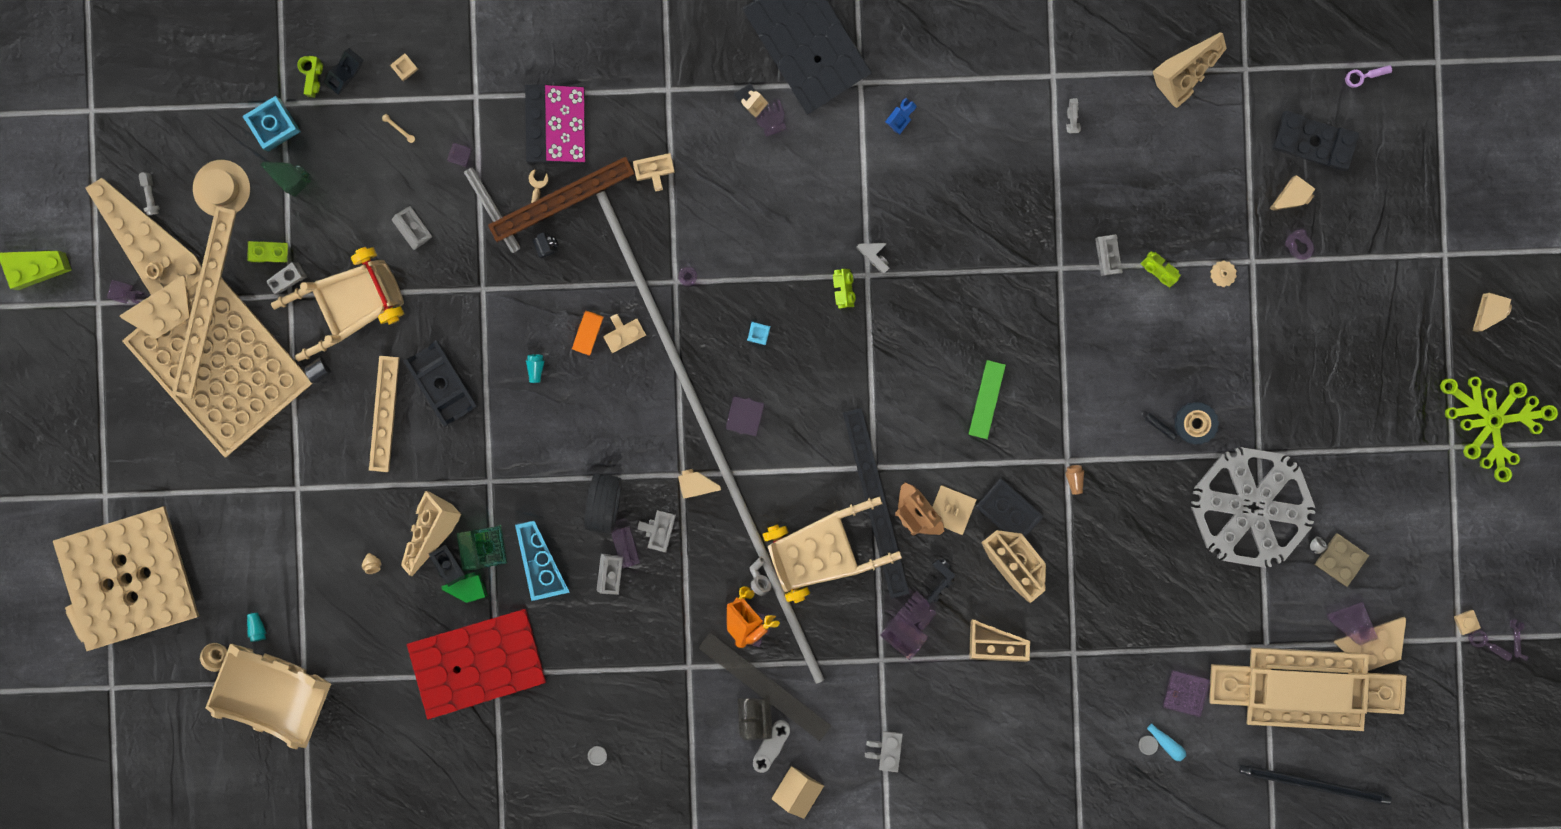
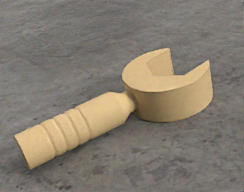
M536 169L529 175V182L535 187L531 203L540 199V189L544 188L549 181L546 173L544 181L537 182L534 178Z

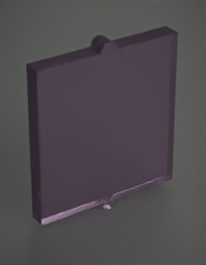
M733 396L726 429L739 432V434L745 433L756 436L764 404L751 401L750 398L742 399Z

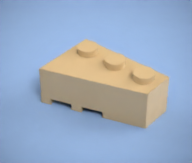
M972 619L970 622L969 659L1028 662L1030 661V641Z

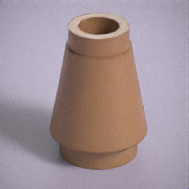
M1073 465L1066 467L1067 472L1065 474L1072 494L1083 493L1084 470H1082V466Z

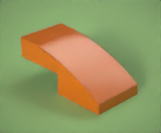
M585 311L572 347L573 350L591 355L604 318L603 316Z

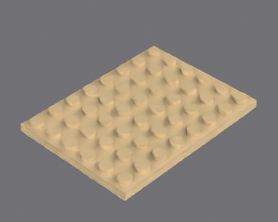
M200 275L186 286L190 315ZM221 277L192 399L172 395L189 319L157 339L137 328L123 340V343L226 458L313 383L309 381L301 367Z

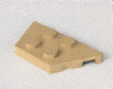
M182 275L121 314L120 317L156 339L160 338L190 318L189 299L185 283L186 277Z
M1401 617L1335 640L1334 643L1343 652L1368 654V671L1401 660L1406 618Z

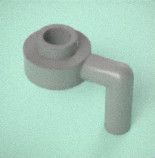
M760 556L750 566V571L754 578L751 582V588L760 596L767 594L771 589L770 580L760 575L758 571L766 562L763 556Z

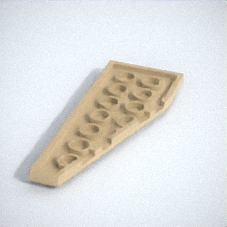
M101 178L86 187L87 192L151 295L182 275L186 277V286L200 275L202 264L197 256L173 238L147 214L142 212L134 203L124 197L122 193L105 179ZM151 261H157L163 265L162 278L153 280L147 277L145 268Z

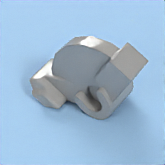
M1077 98L1070 99L1069 107H1067V117L1070 119V124H1066V129L1070 134L1081 131L1080 123H1077V118H1079Z

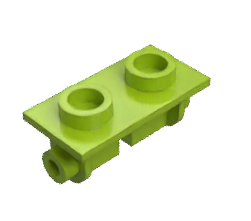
M1150 251L1140 264L1148 272L1155 275L1162 284L1170 288L1179 280L1178 278L1181 276L1179 270L1170 263L1165 267L1162 266L1165 259L1157 254V252Z
M850 269L834 270V288L841 287V291L835 292L838 309L854 307L856 298L852 290L853 274L850 272Z

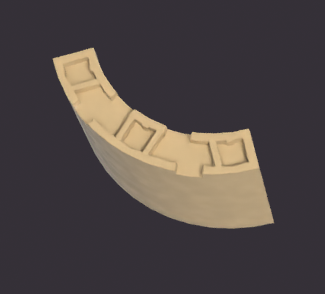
M230 644L205 708L211 712L212 717L218 719L225 717L251 725L256 731H265L286 742L290 748H306L331 683L316 674H306V669L266 653L262 657V655L253 653V649Z

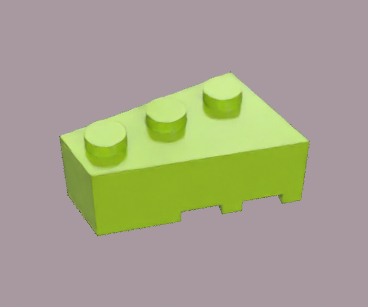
M65 252L0 253L1 266L9 287L13 290H21L72 271Z

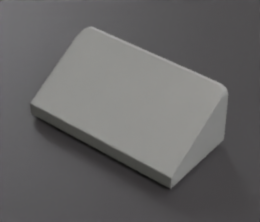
M411 206L395 214L392 218L393 223L413 250L432 238V235Z
M601 554L597 581V592L600 594L619 595L622 556Z

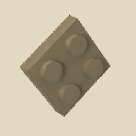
M1336 533L1327 545V549L1323 551L1314 565L1345 587H1348L1369 555Z

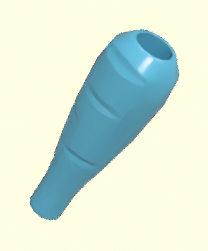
M1153 724L1147 727V730L1153 734L1171 758L1175 761H1182L1186 757L1184 748L1172 738L1157 729Z

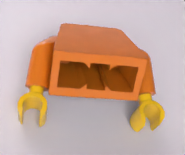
M741 587L739 590L740 597H736L732 603L727 604V630L736 640L735 645L739 648H744L747 644H754L768 632L767 629L769 627L775 628L780 624L779 621H773L776 616L772 615L766 616L764 619L765 624H762L763 620L744 600L745 598L752 599L755 594L749 587Z

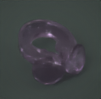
M1303 229L1296 230L1293 234H1290L1285 242V246L1289 248L1290 253L1299 260L1310 258L1314 250L1312 241L1306 236V230ZM1295 239L1307 245L1308 250L1305 254H1300L1297 251L1298 245Z

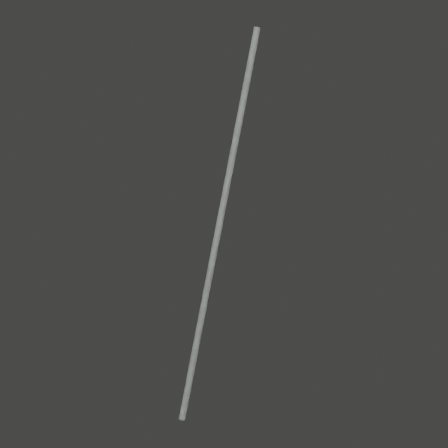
M602 191L596 194L756 552L759 557L763 556L766 559L763 567L816 684L824 681V677L790 602L786 601L784 595L786 593L781 586L775 568L606 192Z

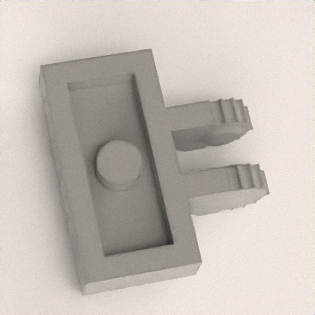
M883 731L882 742L868 740L866 745L869 747H881V753L867 752L865 757L880 759L879 770L898 772L903 734Z

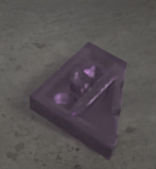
M1363 602L1327 614L1328 620L1356 644L1362 645L1377 639L1376 632Z

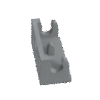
M1117 235L1095 238L1101 276L1123 273Z

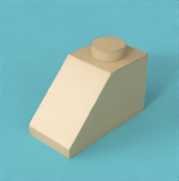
M1296 175L1291 178L1270 209L1274 211L1302 206L1305 203L1308 204L1314 197L1312 193L1315 188Z
M1491 293L1483 294L1473 331H1483L1505 319L1511 312V299Z
M693 469L681 471L682 475L678 476L683 499L721 490L719 484L698 471L693 472Z

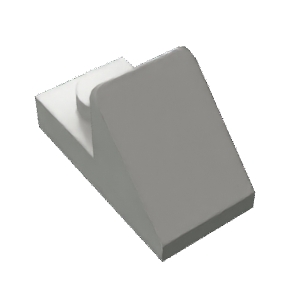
M886 243L859 244L856 247L882 274L889 269L887 266L889 264L883 256L880 255L878 257L876 255Z

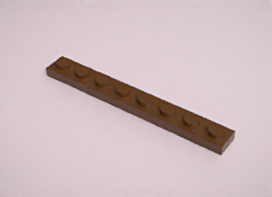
M625 156L488 224L498 243L633 176L634 172Z

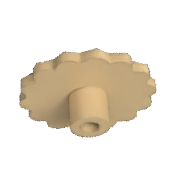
M1224 260L1213 265V269L1210 271L1213 283L1222 287L1230 286L1231 283H1234V279L1237 277V270L1234 269L1235 266L1231 265L1229 261L1226 262Z

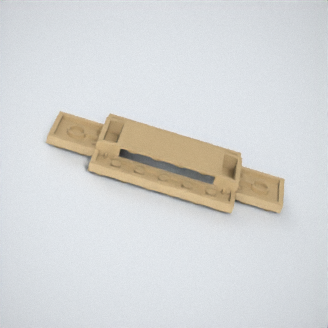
M1251 647L1250 666L1211 664L1209 703L1247 706L1246 723L1248 725L1364 731L1365 713L1367 714V712L1404 714L1406 675L1368 673L1369 655L1366 653ZM1271 669L1304 670V671H1322V672H1341V673H1348V674L1317 673V672H1298V671H1280V670H1271Z

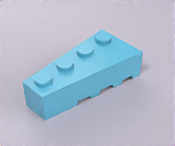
M535 521L515 524L531 600L569 593Z

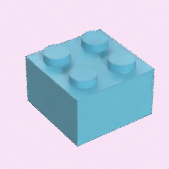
M274 96L243 116L261 147L268 152L301 132L282 100L277 96Z

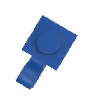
M907 98L901 102V109L896 107L885 121L899 135L911 121L908 116L917 107L914 102H910Z

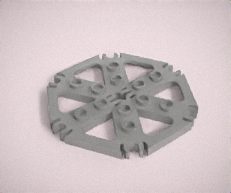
M1240 447L1242 450L1241 455L1240 450L1235 448V457H1231L1227 451L1225 452V456L1228 459L1226 461L1224 454H1221L1194 487L1202 491H1193V494L1199 495L1200 499L1197 502L1191 501V504L1199 505V508H1191L1206 548L1208 549L1213 543L1214 545L1210 547L1209 551L1213 552L1216 548L1220 550L1217 558H1222L1226 553L1222 561L1266 568L1265 560L1266 565L1272 567L1270 562L1272 558H1275L1277 563L1280 564L1281 558L1278 555H1281L1282 561H1285L1312 527L1305 526L1304 524L1314 523V521L1307 519V515L1309 513L1315 514V511L1307 508H1315L1300 466L1297 467L1295 462L1290 467L1287 466V461L1290 457L1286 456L1282 459L1285 454ZM1251 457L1268 459L1274 463L1273 468L1257 487L1248 466V460ZM1222 468L1228 469L1237 495L1215 492L1209 488L1210 482ZM1290 479L1297 481L1303 497L1301 504L1294 505L1272 501ZM1253 502H1255V506L1263 508V510L1257 509L1254 510L1253 513H1251V509H1248V507L1243 506L1252 505ZM1213 510L1234 514L1217 536L1211 535L1204 518L1206 511ZM1269 520L1295 524L1298 527V532L1285 547H1280ZM1249 528L1259 551V555L1256 558L1239 556L1233 551L1234 546Z

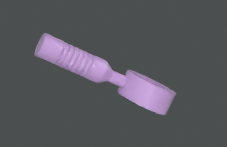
M1389 65L1370 70L1367 74H1363L1359 70H1352L1346 75L1345 82L1349 87L1356 88L1363 83L1364 78H1374L1392 73V68ZM1356 73L1360 77L1358 84H1353L1349 80L1351 74Z

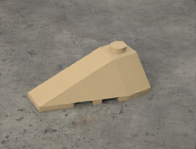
M1218 33L1167 59L1153 71L1157 87L1174 107H1179L1193 94V87L1198 81L1202 82L1205 78L1203 74L1209 66L1213 67L1227 49L1223 33Z
M425 491L417 507L416 514L419 515L416 525H412L413 537L411 542L407 543L401 564L410 576L416 573L430 557L429 554L435 551L453 531L461 516L451 503L429 491Z

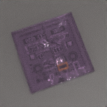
M1172 670L1162 707L1201 717L1210 680Z

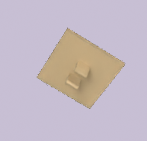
M940 486L933 509L941 517L944 528L963 535L977 499Z

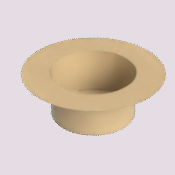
M216 160L204 165L196 174L193 182V195L196 203L204 212L214 216L216 206L237 212L240 211L246 204L250 194V183L244 170L237 164L227 160Z

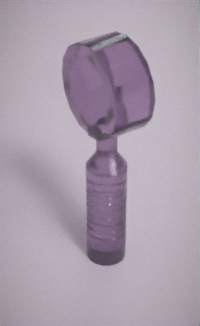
M1475 630L1470 632L1468 640L1471 645L1475 647L1486 645L1492 652L1507 661L1512 658V654L1495 644L1488 643V636L1484 631ZM1479 632L1483 635V640L1481 643L1476 644L1473 642V637Z

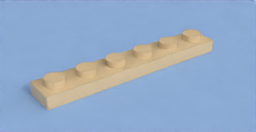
M379 356L369 463L370 471L389 472L399 357Z

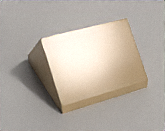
M791 766L774 793L772 800L788 813L804 819L824 785Z

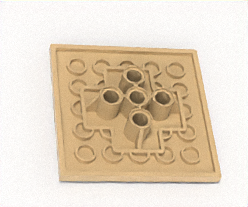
M165 506L53 540L86 651L199 617ZM121 555H124L127 559L125 565L120 562ZM146 567L151 571L149 577H146L144 574ZM127 573L131 574L132 576L131 583L126 581ZM109 579L114 582L112 589L107 585ZM133 591L138 595L137 601L131 598Z

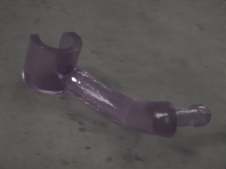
M1512 619L1510 627L1514 629L1515 657H1520L1527 661L1528 656L1521 654L1520 631L1523 630L1525 625L1521 622L1516 628L1517 619Z

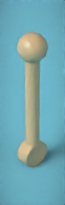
M383 115L382 120L384 122L390 123L407 138L408 142H415L413 135H409L395 124L389 115Z

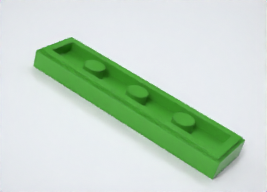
M986 360L968 435L988 439L1005 364Z

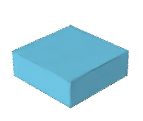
M752 322L747 341L766 345L770 326Z

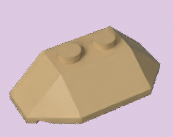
M996 530L982 542L992 563L1013 589L1029 603L1045 591L1046 563L1022 534Z

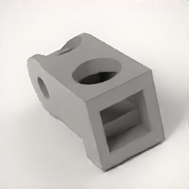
M292 262L268 279L267 284L274 295H277L299 281L307 278V275L299 262Z

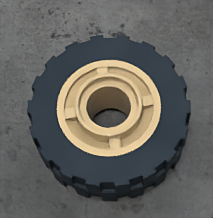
M1193 402L1181 407L1180 411L1177 412L1174 426L1182 440L1194 445H1201L1214 438L1215 433L1218 431L1219 422L1217 414L1209 405ZM1195 418L1201 420V426L1197 429H1194L1192 426V421Z

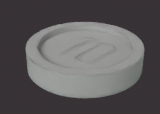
M1146 735L1140 739L1138 746L1142 753L1152 755L1158 749V742L1153 736Z
M601 746L592 747L588 752V760L595 766L602 765L607 759V752Z

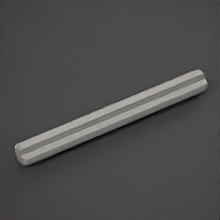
M473 168L467 169L464 174L492 221L494 222L502 218ZM513 235L504 239L512 253L520 249Z

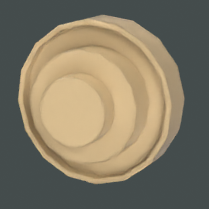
M218 643L208 644L200 653L201 664L209 671H220L228 650Z

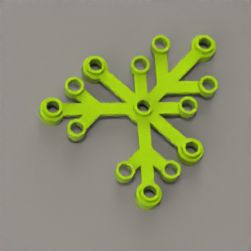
M1471 377L1468 380V385L1472 388L1473 399L1458 389V384L1454 379L1443 380L1440 385L1442 392L1454 395L1468 406L1458 409L1453 407L1447 408L1445 416L1448 419L1477 413L1484 418L1477 420L1464 419L1460 423L1463 430L1485 426L1474 442L1465 446L1463 450L1465 457L1477 459L1481 455L1480 446L1492 432L1494 447L1486 457L1481 458L1479 464L1482 468L1489 469L1496 458L1497 469L1494 472V477L1499 482H1508L1512 477V472L1509 468L1505 467L1504 457L1510 465L1518 464L1520 457L1518 454L1512 453L1502 446L1500 428L1503 427L1504 423L1520 421L1529 428L1532 434H1540L1543 430L1542 425L1534 422L1532 419L1542 418L1546 421H1552L1558 415L1557 409L1554 406L1547 405L1539 411L1531 412L1539 404V399L1536 396H1528L1525 400V406L1518 414L1504 415L1516 398L1524 397L1527 393L1526 385L1518 382L1510 386V394L1498 410L1496 390L1493 388L1485 389L1483 396L1487 399L1489 409L1487 411L1483 408L1480 378ZM1473 379L1477 380L1476 386L1472 385ZM1446 383L1451 385L1449 390L1445 388ZM1515 387L1519 388L1518 394L1514 392ZM1488 391L1493 393L1491 398L1487 396ZM1531 398L1535 400L1533 405L1529 403ZM1450 410H1453L1455 413L1453 417L1449 415ZM1546 410L1550 411V415L1548 417L1545 415ZM1493 417L1497 420L1495 424L1491 423ZM1466 421L1470 423L1469 428H1465L1464 423ZM1535 425L1539 428L1537 432L1533 430ZM1470 448L1474 450L1472 455L1468 453ZM1511 456H1515L1516 458L1515 462L1513 463L1510 460ZM1486 459L1489 461L1488 466H1484V460ZM1500 471L1504 472L1503 478L1499 477Z

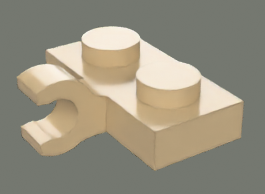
M670 153L633 161L637 181L652 178L655 192L663 190L660 176L675 173Z
M615 314L610 318L616 330L603 337L611 352L614 353L646 336L638 319L623 325L619 315Z

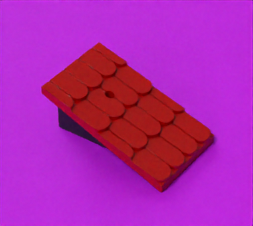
M526 609L407 644L427 720L546 683Z

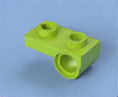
M304 56L299 59L297 64L299 71L306 75L304 94L307 97L315 98L316 93L320 89L318 77L322 73L323 63H321L318 57ZM307 62H312V68L309 71H305L304 65Z
M248 241L247 261L287 263L288 243Z

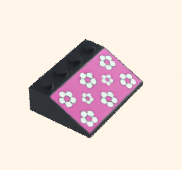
M548 84L525 85L526 162L528 164H586L585 87Z

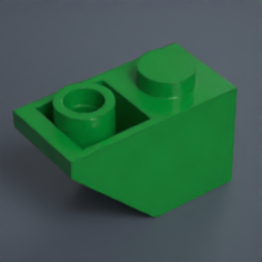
M475 572L464 575L465 579L449 587L447 584L441 586L443 591L466 603L488 596L481 574L476 575Z

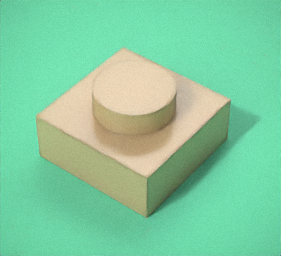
M406 54L390 65L402 81L418 70Z
M1474 610L1454 616L1461 635L1481 628Z

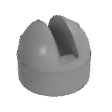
M1315 537L1310 543V549L1314 553L1319 554L1327 549V544L1320 537Z

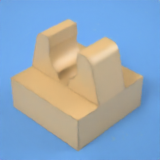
M749 91L748 93L751 97L747 101L742 99L741 102L754 117H757L768 102L757 91Z

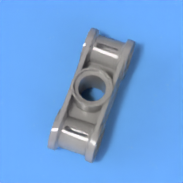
M785 720L776 721L762 741L753 759V767L757 772H766L780 753L790 733V726ZM782 725L785 726L786 732H781L779 734L777 727L781 728ZM765 759L766 765L758 766L757 760Z

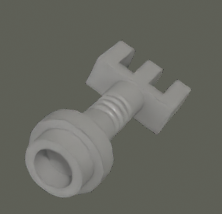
M142 172L139 174L140 185L144 187L147 202L144 212L147 215L159 214L158 210H160V207L155 206L152 193V176L150 173Z

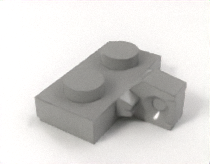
M657 510L655 520L650 519L649 523L639 521L637 529L646 531V536L650 537L647 548L662 552L667 551L676 515Z

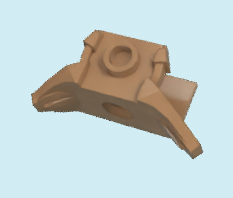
M908 483L903 484L899 495V509L896 511V516H899L903 526L910 530L911 535L918 533L942 534L945 530L941 517L915 486ZM916 508L923 516H920L916 513Z

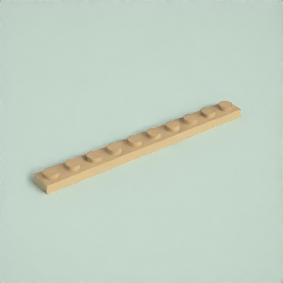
M216 206L172 395L189 399L193 398L237 213L235 210Z

